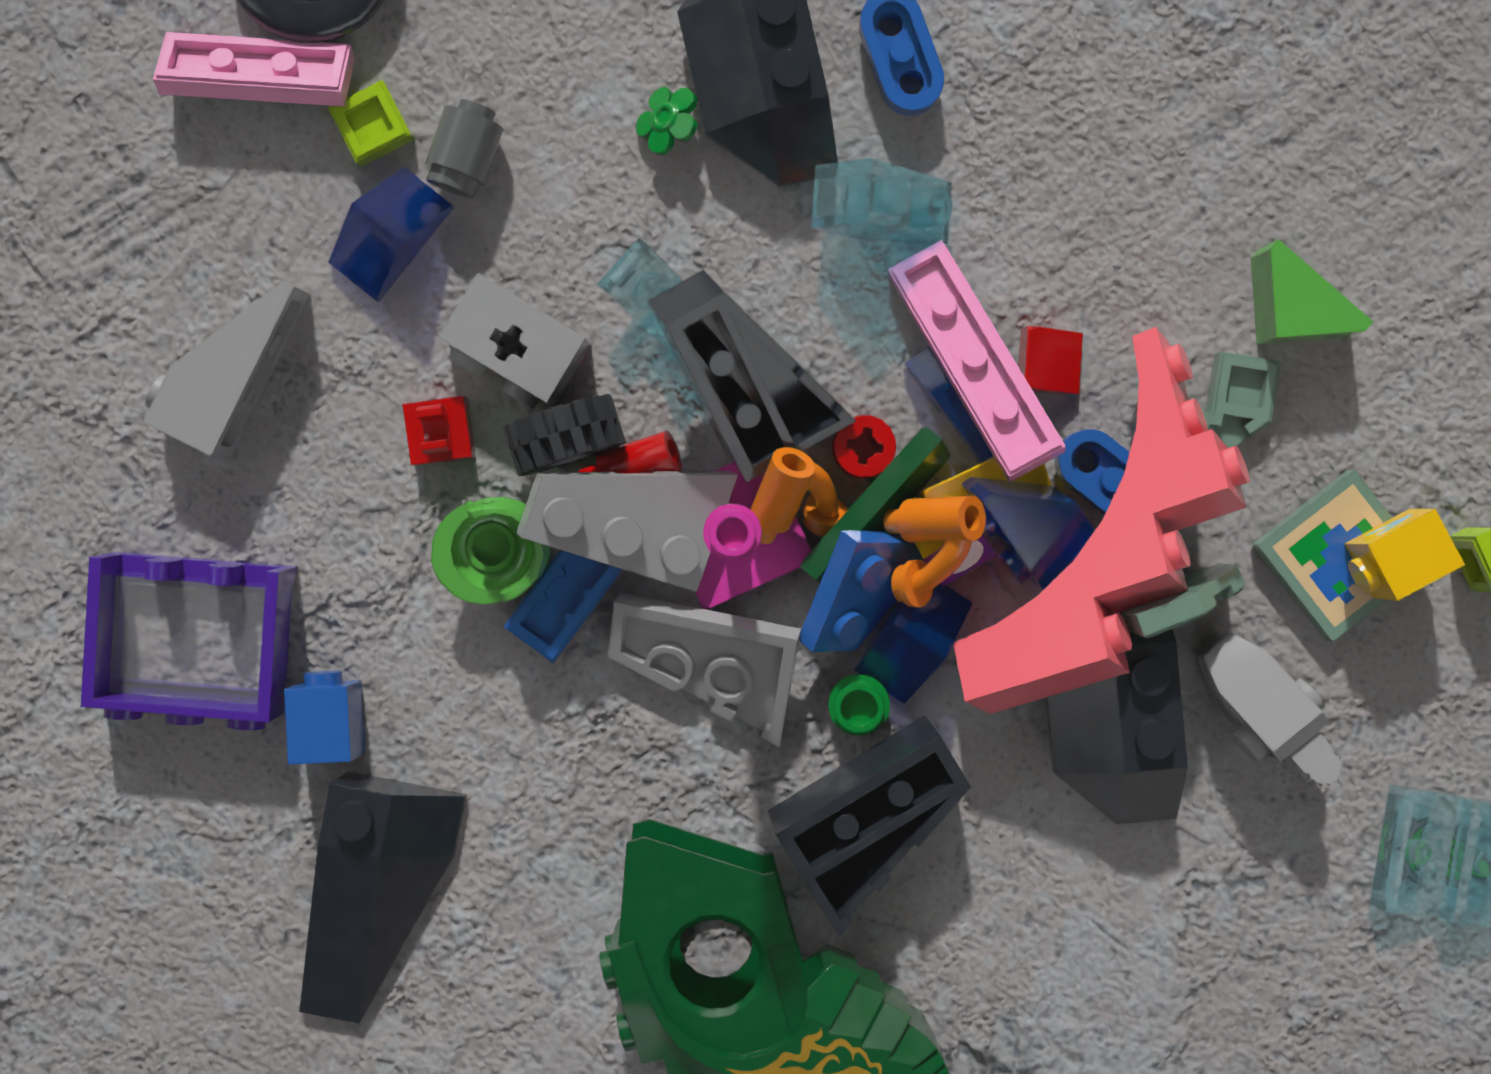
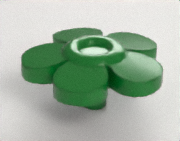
M661 87L653 92L648 102L653 112H643L636 123V132L643 139H648L650 151L660 156L667 155L674 146V137L681 142H686L694 136L698 125L697 121L689 114L697 106V96L688 88H680L673 93L669 88Z

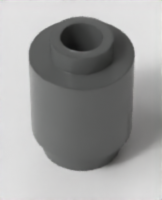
M460 99L458 107L444 106L425 162L430 167L426 179L428 183L447 192L471 199L474 198L478 186H485L504 131L499 124L494 122L496 113L492 109L466 99Z

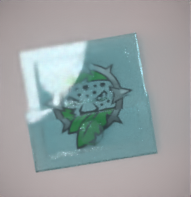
M1389 784L1369 904L1384 911L1431 915L1452 923L1491 927V800Z

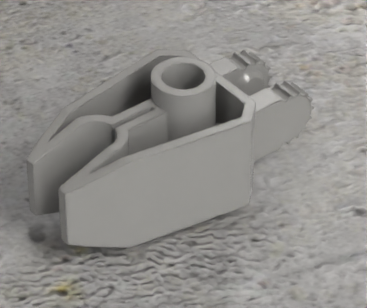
M1233 633L1221 637L1196 658L1207 693L1237 728L1231 733L1232 737L1252 760L1258 762L1263 758L1265 761L1278 763L1283 760L1292 772H1297V778H1302L1304 783L1309 782L1311 785L1319 784V786L1324 787L1325 784L1331 786L1333 782H1338L1337 779L1342 777L1341 771L1344 770L1341 765L1343 761L1339 760L1340 755L1334 754L1333 747L1319 732L1329 722L1322 711L1325 707L1324 702L1309 684L1300 678L1294 681L1266 650Z

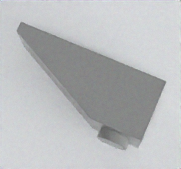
M282 281L169 367L167 374L160 375L150 387L146 397V407L149 410L143 423L209 456L230 458L310 294Z

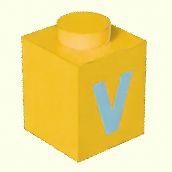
M1408 509L1344 543L1352 558L1348 562L1352 578L1364 593L1371 594L1373 598L1399 601L1465 565L1436 509Z

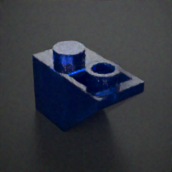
M970 477L961 484L969 496H976L982 502L986 514L983 534L989 539L994 535L998 537L1005 548L998 557L1007 571L1020 585L1029 579L1043 591L1074 561L1095 531L1078 504L1051 485L1009 482L1007 480Z

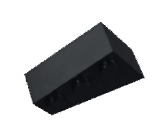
M704 270L647 300L720 444L746 483L766 472L772 455L777 449L789 447L804 451L856 422L847 410Z
M924 715L767 811L775 835L840 937L853 923L852 915L874 890L881 891L892 878L890 872L914 845L919 847L971 786L942 737Z

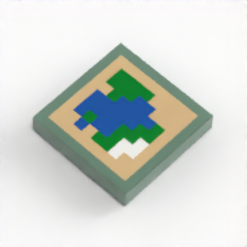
M1355 469L1346 470L1251 544L1326 641H1335L1386 601L1385 599L1373 598L1371 594L1364 593L1355 583L1348 568V562L1352 558L1344 543L1392 518Z

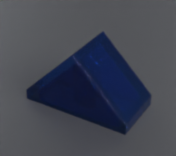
M403 167L351 203L328 263L370 297L380 302L454 209V206L407 168Z
M941 583L933 589L929 602L923 607H909L904 602H898L853 670L859 674H866L876 678L883 684L888 694L905 704L946 660L973 603L947 585L943 587Z

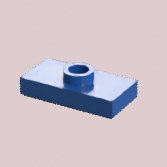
M559 550L506 622L504 628L550 662L555 663L623 569Z

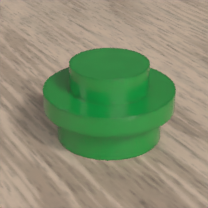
M851 674L835 684L829 696L828 708L831 719L839 729L851 735L863 736L877 731L885 723L890 711V700L887 690L876 678L866 674Z

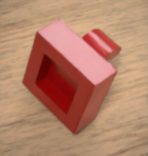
M456 396L402 404L411 465L419 466L476 458L467 397Z

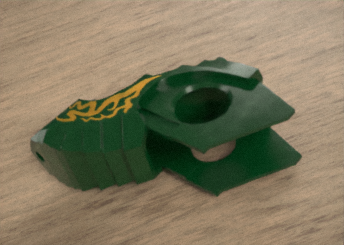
M652 819L633 823L632 840L627 841L621 916L620 919H617L613 934L605 936L606 950L599 953L606 987L608 990L618 988L621 997L623 1012L617 1013L616 1019L619 1036L625 1052L637 1049L642 1064L664 1059L668 1074H950L935 1034L926 1017L918 1009L906 1002L902 990L881 982L878 972L857 966L853 953L830 944H826L802 961L773 851L760 854ZM723 920L738 925L752 939V948L748 959L739 970L727 976L710 977L696 972L687 964L680 950V936L687 928L701 921Z

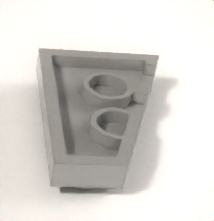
M657 471L654 473L616 474L614 472H537L516 533L524 539L697 592L711 553L703 538L705 521L716 508L728 504L738 474L732 471H709V473Z
M620 592L613 606L608 657L672 691L683 689L713 705L710 710L711 712L730 722L735 716L761 730V738L780 747L785 731L801 629Z

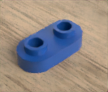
M867 0L860 16L859 35L883 100L889 108L901 115L916 116L927 112L935 105L942 92L944 72L920 6L916 0ZM892 19L898 23L900 32L895 36H886L879 30L878 24L882 20ZM907 76L915 77L919 80L922 89L917 94H907L901 89L900 80Z
M1086 429L1074 432L1062 440L1066 446L1065 453L1054 458L1056 473L1066 486L1105 516L1123 478L1130 452L1102 431ZM1082 449L1089 451L1094 457V466L1087 473L1080 471L1075 464L1076 455Z

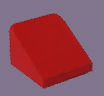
M1026 326L1020 330L1018 367L1033 392L1079 394L1083 333L1040 326Z

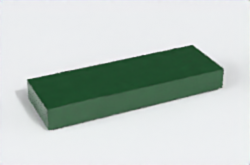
M927 426L925 428L922 427L803 559L800 567L820 584L842 530L885 531L883 524L885 512L889 509H899L905 500L913 499L950 459L951 455L943 439Z

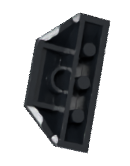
M685 0L677 14L706 137L748 166L765 175V178L778 187L839 174L829 94L807 0Z
M1172 629L1150 638L1129 632L1132 648L1125 651L1130 673L1045 698L1052 772L1115 824L1177 819L1188 763L1176 639Z

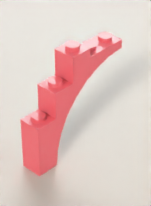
M1157 327L1132 336L1139 378L1136 430L1123 478L1103 520L1074 561L1037 597L997 624L953 642L964 700L966 703L982 711L993 714L1130 673L1125 651L1131 650L1132 642L1127 624L1118 612L1187 591L1183 568L1190 567V557L1185 541L1178 530L1247 508L1241 485L1249 483L1250 479L1243 456L1237 446L1228 448L1213 429L1208 430L1205 416L1198 401L1195 398L1189 400L1184 382L1193 378L1187 355L1180 344L1171 346Z

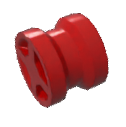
M860 415L854 417L856 422L835 433L832 441V456L836 465L845 474L855 478H869L883 472L892 462L896 453V438L891 427L882 419L871 415Z

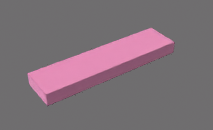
M940 240L887 269L891 282L1007 480L1011 482L1065 453L1066 446L943 241Z

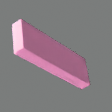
M166 32L153 81L159 95L345 107L355 58L351 44L303 43L280 39Z

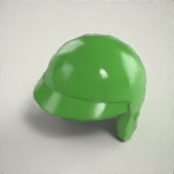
M502 496L484 498L474 503L468 501L443 519L432 539L431 562L439 582L452 595L468 603L480 605L502 601L507 602L522 595L539 579L546 568L551 554V547L521 538L516 533L526 503L518 499Z

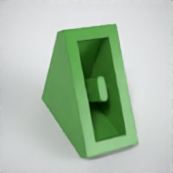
M1279 239L1260 248L1251 258L1257 344L1345 338L1365 332L1373 323L1368 316Z

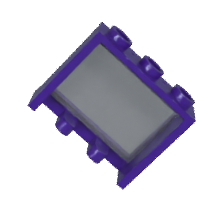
M112 552L90 556L80 707L104 709L103 717L113 720L143 718V712L166 714L165 722L174 725L203 724L204 718L207 717L227 719V727L235 730H261L266 728V722L269 723L285 713L284 689H286L292 586L298 567L128 552Z

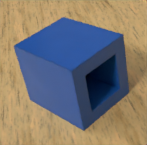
M341 670L314 671L304 673V683L284 689L288 765L351 762L365 753L362 680L343 681Z

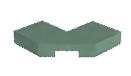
M1226 352L1214 354L1206 409L1203 411L1208 430L1213 429L1228 448L1237 446L1272 422L1281 361Z
M1217 563L1184 576L1188 588L1187 591L1121 611L1129 632L1150 638L1204 617L1215 609L1217 600L1231 598L1245 587L1238 565Z

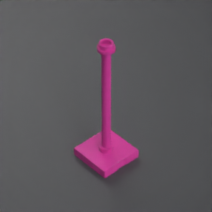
M733 463L715 470L732 471L738 474L728 504L712 511L704 524L703 538L711 553L697 592H695L702 609L707 610L799 568L802 565L803 559L811 552L796 516L791 527L786 532L777 533L773 543H760L762 535L761 525L757 516L750 509L765 472L746 483Z

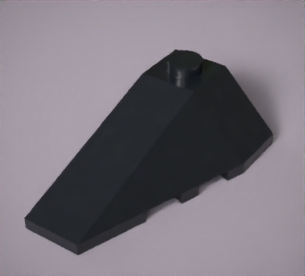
M349 771L329 784L317 847L299 1012L358 1024L361 1022L397 959V955L424 911L437 884L456 854L467 794Z

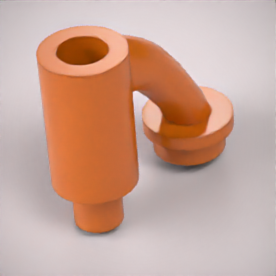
M784 447L777 449L773 453L750 509L760 522L762 531L760 543L762 544L773 543L777 533L786 532L791 527L805 492L808 490L812 495L806 499L803 506V520L805 526L811 532L825 536L848 510L837 499L833 482L828 473L821 466L814 463L807 454L798 449Z
M976 496L913 498L905 500L899 509H889L885 512L883 524L889 534H900L905 541L910 543L942 542L941 550L928 564L922 560H910L894 570L891 579L894 597L909 607H923L929 602L933 589L961 566L970 551L972 541L978 540L985 529L986 514L979 498Z

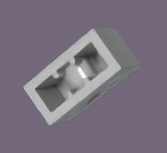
M476 273L438 337L454 347L448 359L479 377L488 367L507 379L501 389L503 392L534 409L539 399L553 407L555 406L591 345L582 335ZM522 332L519 341L527 347L523 357L520 358L517 355L511 354L504 361L507 352L499 346L502 338L505 335L515 339Z

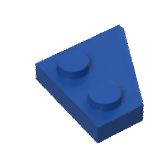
M842 530L801 629L799 641L812 652L857 650L897 600L891 588L894 570L910 560H922L925 562L916 544L905 541L900 534H889L887 531Z

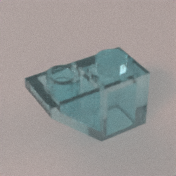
M875 158L815 165L811 228L852 239L935 244L942 240L944 244H948L949 219L952 213V183Z

